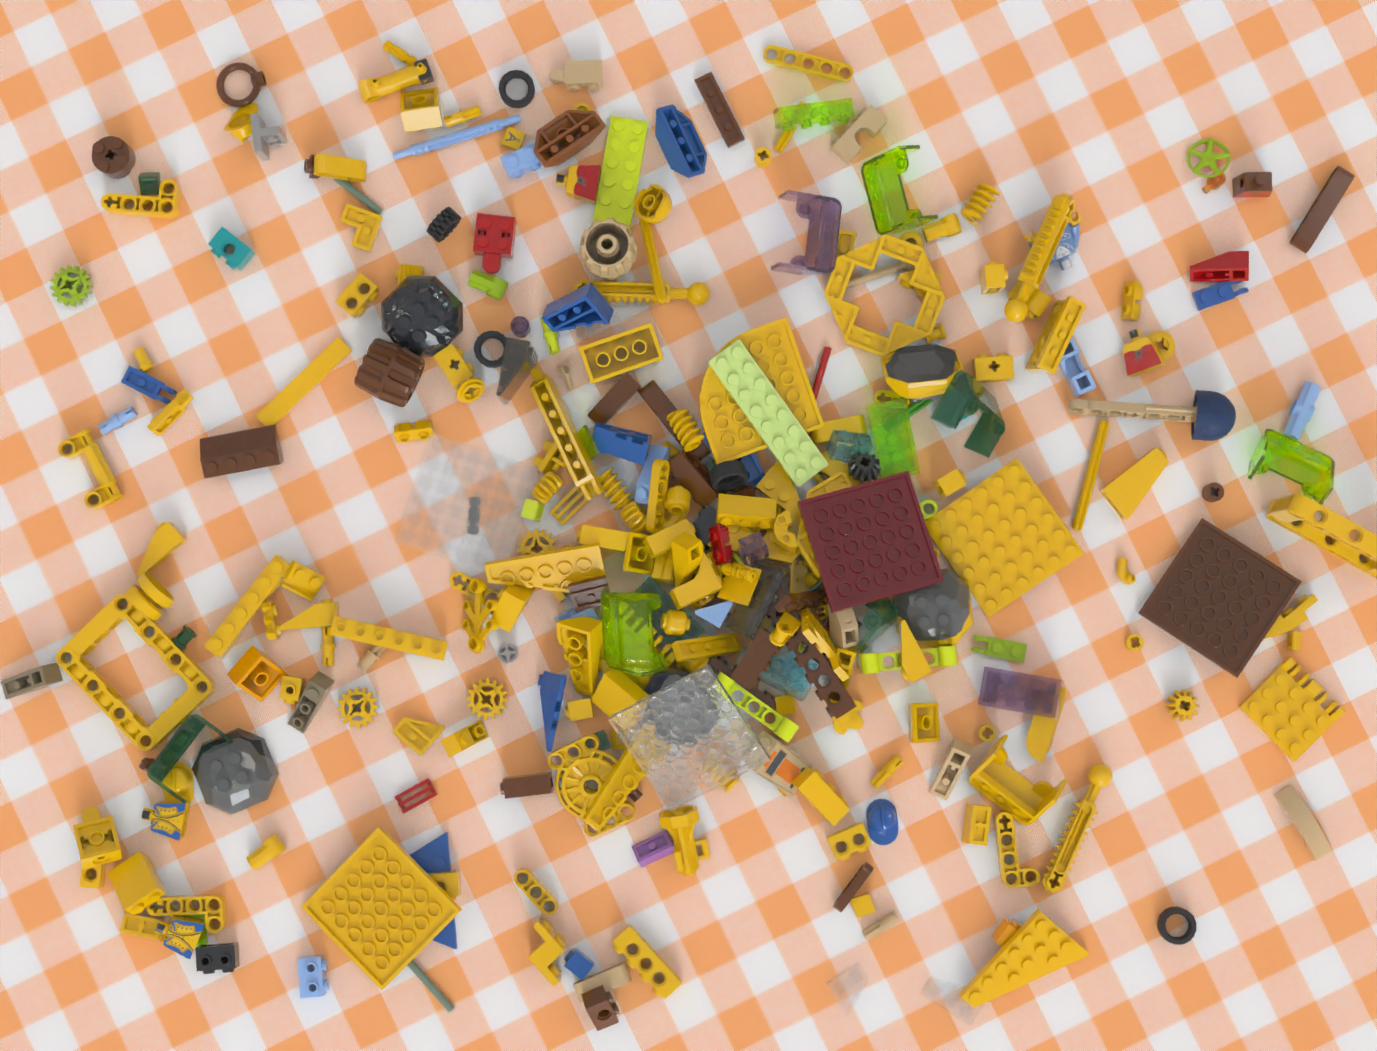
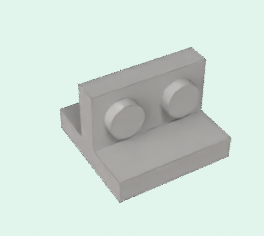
M258 113L250 114L254 151L262 161L270 160L268 145L278 147L282 143H287L286 135L279 126L266 128L265 122Z

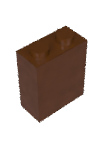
M552 771L505 777L503 782L500 783L501 795L504 794L505 799L552 793L554 791Z

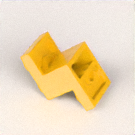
M540 917L535 921L533 928L544 940L530 952L528 958L552 986L555 987L561 980L562 975L560 973L562 971L555 963H551L565 951L566 940L560 933L556 934L552 930L553 925L547 918L543 920Z

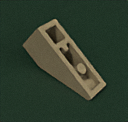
M52 663L2 680L1 685L5 698L10 699L63 681L58 663Z

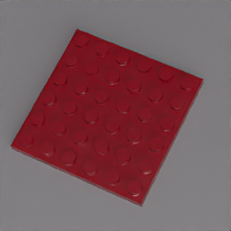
M909 471L797 502L831 613L944 581Z

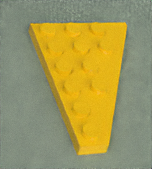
M1037 909L962 989L959 996L975 1008L1087 957L1090 953Z

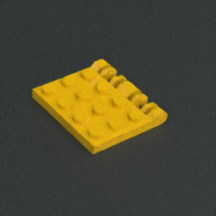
M1289 656L1238 707L1292 762H1295L1335 721L1345 714L1346 710L1341 705L1337 706L1338 702L1336 700L1329 702L1323 709L1320 704L1328 698L1329 693L1325 691L1314 700L1313 698L1323 690V687L1314 678L1301 687L1311 675L1306 672L1295 681L1292 677L1301 670L1302 666L1300 664L1295 665L1297 661L1292 656Z

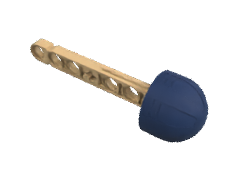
M1196 390L1193 407L1098 400L1088 401L1084 399L1068 401V412L1071 414L1191 422L1192 440L1213 441L1221 439L1232 430L1236 420V411L1232 402L1225 395L1214 391Z

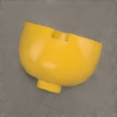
M651 184L646 190L643 188L638 193L633 207L636 209L635 215L646 223L657 224L665 220L670 214L672 200L665 189L657 184Z

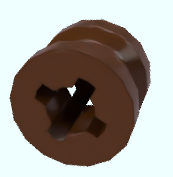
M1217 482L1209 483L1202 489V497L1207 502L1219 501L1224 496V488Z

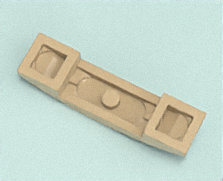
M1290 784L1273 794L1283 811H1286L1315 861L1332 851L1312 813Z

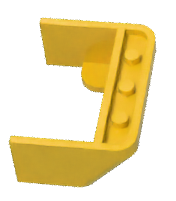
M1004 734L989 749L969 777V783L1005 812L1011 814L1018 822L1024 825H1031L1057 802L1067 780H1062L1055 788L1045 781H1039L1033 785L1004 763L1008 757L1007 752L1002 748L1008 737L1007 734Z

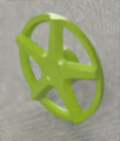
M1213 138L1200 140L1189 148L1187 164L1190 170L1198 176L1205 178L1216 177L1228 168L1230 152L1224 144ZM1207 143L1205 152L1194 149L1201 144ZM1213 144L1220 146L1225 153H1214ZM1191 154L1200 158V162L1194 168L1190 163ZM1227 158L1225 167L1220 171L1216 160ZM1203 167H1210L1215 174L1205 175L1198 171Z

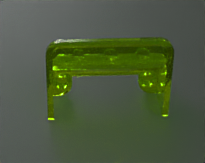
M605 592L601 595L604 657L606 664L610 668L637 677L665 670L664 655L654 651L652 610L661 607L659 594Z

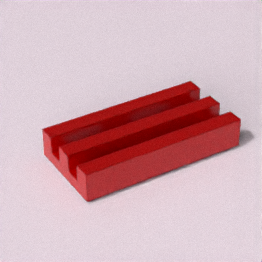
M427 778L396 795L394 798L404 814L438 794L430 779ZM426 783L429 787L403 801L401 800V797ZM431 790L432 794L407 808L404 806V804Z

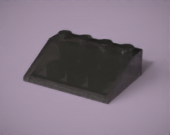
M507 337L496 394L504 405L509 403L530 375V370L533 369V366H537L538 355L530 341Z

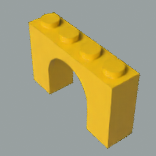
M684 519L646 537L643 544L651 559L672 550L671 540L686 532L696 537V530L691 522L689 523L687 519ZM704 551L694 579L672 589L669 593L677 610H681L706 598L722 588V580L718 574H715L712 568L713 563L710 557H706Z

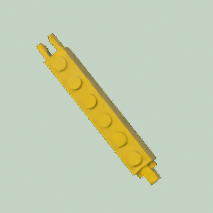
M536 367L530 370L534 378L530 389L577 487H581L587 500L592 499V493L588 487L589 485H593L598 495L603 493L598 481L600 480L598 473L554 380L548 374L544 375L541 368Z

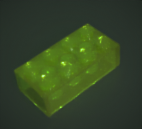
M901 397L867 404L866 411L875 456L880 461V478L909 471L910 475L920 474L906 398Z

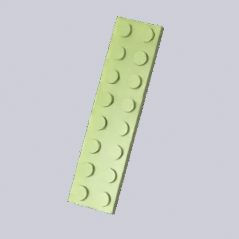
M737 339L707 362L796 487H800L829 465L740 339Z

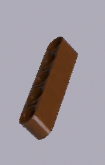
M1339 165L1335 168L1289 244L1304 253L1310 250L1353 181L1354 174Z
M651 380L638 393L679 445L684 448L680 443L681 440H678L677 434L674 433L673 428L670 426V421L666 419L677 408L657 383ZM702 440L701 444L692 450L700 461L711 453Z

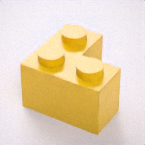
M513 584L512 586L505 585L497 597L500 600L498 609L490 612L492 615L491 619L497 620L499 628L510 633L522 610L528 604L535 587L526 588L523 585Z

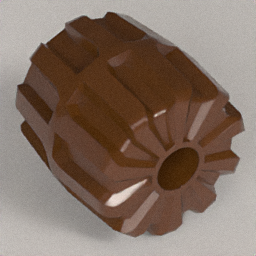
M375 338L369 345L367 354L364 355L363 362L357 370L354 384L382 401L399 407H405L421 378L425 367V360L402 346Z

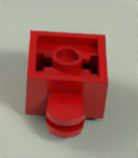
M477 213L473 252L475 255L483 256L482 267L485 272L495 274L500 270L502 258L513 259L517 225L515 217Z

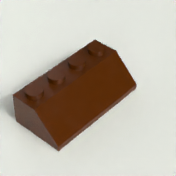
M276 424L201 438L200 461L204 478L283 463L284 460Z

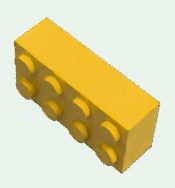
M652 323L579 347L591 385L664 360Z

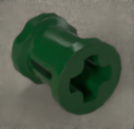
M184 625L181 632L171 640L179 648L185 650L186 645L193 638H196L197 634L190 627Z

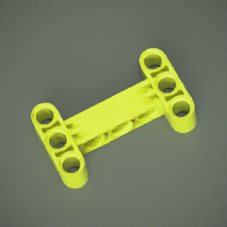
M956 646L921 649L922 653L928 652L931 655V660L928 663L929 666L945 667L958 665ZM900 651L857 654L860 674L902 669L900 666ZM885 656H890L893 660L892 665L889 667L883 664Z
M721 671L709 686L720 696L727 698L773 730L776 735L788 743L799 728L794 722L784 715H780ZM736 690L743 692V699L740 701H735L732 697L733 692ZM752 701L759 703V710L756 712H751L748 708L749 703ZM769 712L775 715L773 723L765 722L764 717Z

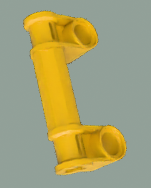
M88 428L62 441L58 446V452L61 456L68 459H74L84 454L100 487L85 495L84 502L87 507L99 510L123 499L124 494L120 493L116 485L117 481L98 444L94 442L90 434L91 430ZM68 445H72L73 451L67 455L65 448ZM94 496H98L99 502L93 506L91 499Z

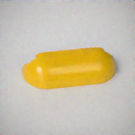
M1053 686L1047 688L1042 692L1037 702L1026 738V747L1030 755L1041 762L1045 761L1046 754L1051 747L1065 701L1064 696L1067 691L1065 687Z

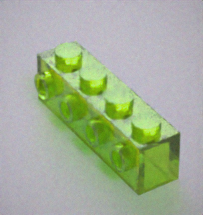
M852 98L778 107L773 110L776 129L791 131L794 130V127L801 126V129L812 128V125L819 124L822 127L831 125V122H837L838 124L849 123V120L854 117Z

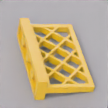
M1067 296L1066 300H1056L1027 362L1026 370L1046 371L1050 374H1055L1084 312L1085 303L1072 296Z

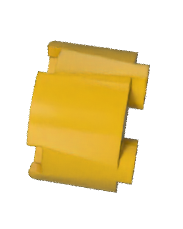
M786 510L776 518L773 527V538L775 543L788 552H796L797 542L795 534L788 531L792 523L790 511Z

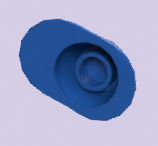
M877 799L870 803L866 811L870 838L878 845L891 844L898 836L899 830L895 806L886 799Z

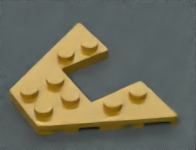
M777 460L756 485V489L767 498L777 499L776 505L784 511H790L792 523L788 531L795 534L796 538L801 519L797 502L801 500L790 477ZM738 525L726 526L730 542H725L724 545H731L732 552L767 558L772 561L777 560L787 564H792L800 555L798 548L796 552H788L777 545L773 538V529H769L761 539L747 527ZM711 541L707 544L708 547H712Z

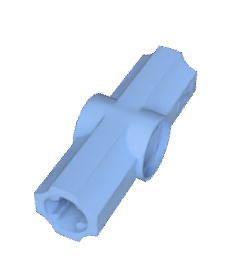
M1308 381L1304 382L1298 399L1294 401L1289 412L1290 417L1283 432L1286 437L1295 440L1300 439L1306 423L1309 422L1315 411L1314 404L1322 388L1318 384Z

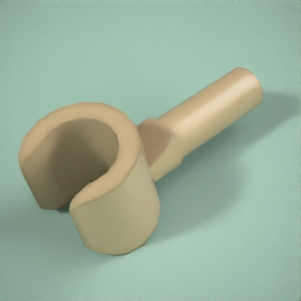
M564 363L565 368L558 365L557 371L564 375L568 390H572L573 387L570 380L572 367Z

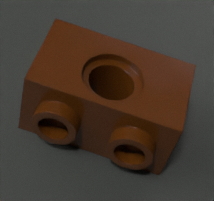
M603 985L581 994L585 1009L597 1031L619 1022L617 1014L620 1013L616 1002L613 1003L614 1000L610 991L606 992Z

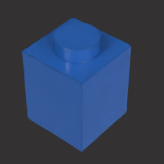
M578 948L574 952L570 950L564 958L566 961L564 967L581 980L585 978L595 964L593 960Z

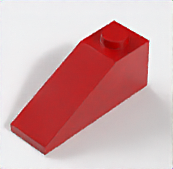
M1229 251L1190 266V282L1249 281V251Z

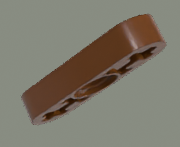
M865 862L834 902L833 907L840 913L846 908L873 871L874 867L868 862Z

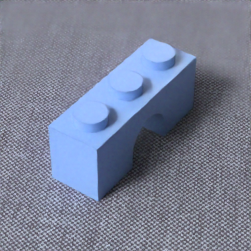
M1071 337L1059 366L1076 398L1096 388V385L1089 370H1085L1078 355L1080 353L1073 337Z

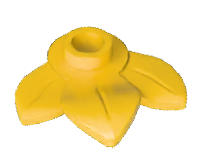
M853 699L857 707L838 719L832 717L833 728L837 733L844 735L847 728L857 730L863 727L862 718L858 713L862 710L864 704L860 701Z

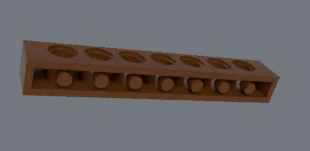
M772 574L756 585L753 595L758 602L762 601L765 608H763V611L768 619L772 617L777 624L779 621L777 617L778 611L774 606L786 594ZM770 593H775L777 596V601L773 604L767 601V596ZM796 610L788 612L801 621V617ZM800 626L797 635L790 637L785 646L789 652L793 650L796 657L794 660L799 668L803 667L807 672L804 676L809 684L814 683L817 688L815 693L819 700H824L828 705L825 709L830 717L838 719L857 707V705L834 672L824 653L821 654L815 645L816 642L813 644L809 642L802 633ZM801 642L808 644V651L806 653H800L798 650V645ZM812 658L817 659L819 662L816 670H812L808 666V662ZM820 676H828L829 684L827 686L819 684ZM831 692H837L840 695V700L837 703L830 701L829 695Z

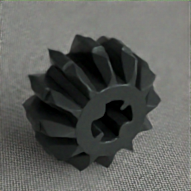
M860 451L857 455L853 454L850 462H848L849 476H853L854 481L860 480L861 484L864 481L876 480L881 470L879 459H875V454L869 455L868 451L865 454H862Z

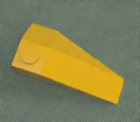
M587 616L559 620L557 622V639L559 645L562 644L565 653L563 656L569 662L571 668L569 673L576 692L593 697L596 689L603 638L602 621Z

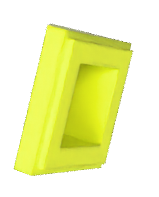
M526 499L521 517L540 522L545 504Z

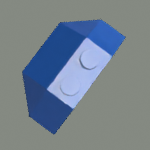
M673 104L656 109L655 136L670 168L687 178L704 174L707 153L692 121L677 110Z

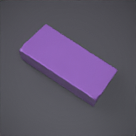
M667 830L631 846L641 867H645L672 854L675 848Z

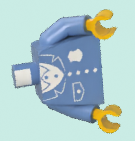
M1077 211L1075 212V218L1072 219V216L1070 217L1069 221L1071 223L1067 224L1050 264L1058 261L1062 271L1072 267L1068 256L1073 255L1078 247L1080 235L1078 222L1081 220V216ZM1030 230L1032 232L1030 238L1027 234L1023 236L1025 240L1029 241L1030 249L1037 236V233L1033 230Z

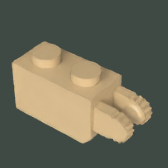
M602 60L567 61L564 64V69H554L549 73L551 83L565 85V89L570 91H579L580 88H588V90L603 88Z

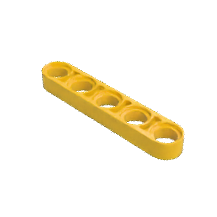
M769 45L763 51L764 61L771 65L842 83L849 82L853 77V68L846 63L775 45ZM769 50H774L777 53V57L769 59L766 53ZM787 55H793L795 62L788 64L784 58ZM810 59L814 65L812 68L807 69L803 66V61ZM829 64L832 70L830 73H824L821 70V66ZM841 69H848L850 76L847 78L841 77L839 74Z

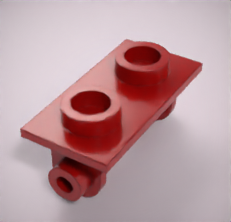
M719 524L710 527L709 539L712 543V556L716 566L723 563H732L734 557L731 545H724L725 542H730L728 528L725 525Z

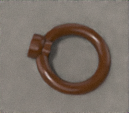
M237 62L226 66L220 72L216 82V89L220 99L227 105L245 107L258 97L261 87L266 86L267 83L263 71L257 72L252 66ZM236 70L247 72L251 76L253 85L251 93L241 100L230 98L224 90L226 77Z

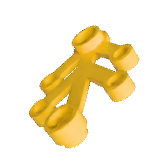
M472 578L469 583L470 591L475 593V611L473 600H464L462 603L463 610L470 617V619L462 621V628L469 636V650L476 654H480L484 650L486 637L491 630L494 631L498 627L496 619L486 620L491 611L498 609V601L488 599L482 611V592L487 588L486 581L482 578ZM486 620L485 627L482 630V625Z

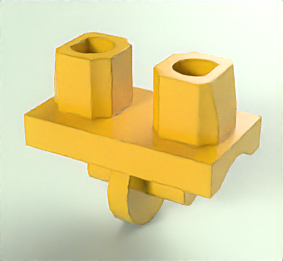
M546 440L542 449L548 452L545 458L538 455L533 461V464L543 474L553 470L557 472L560 466L566 467L556 442Z

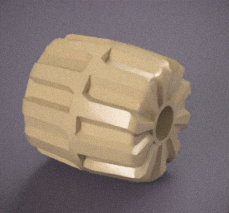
M608 217L605 221L597 219L591 222V226L584 230L581 236L580 256L585 267L598 278L605 277L609 280H614L622 274L626 275L635 262L637 256L636 239L632 231L624 223Z

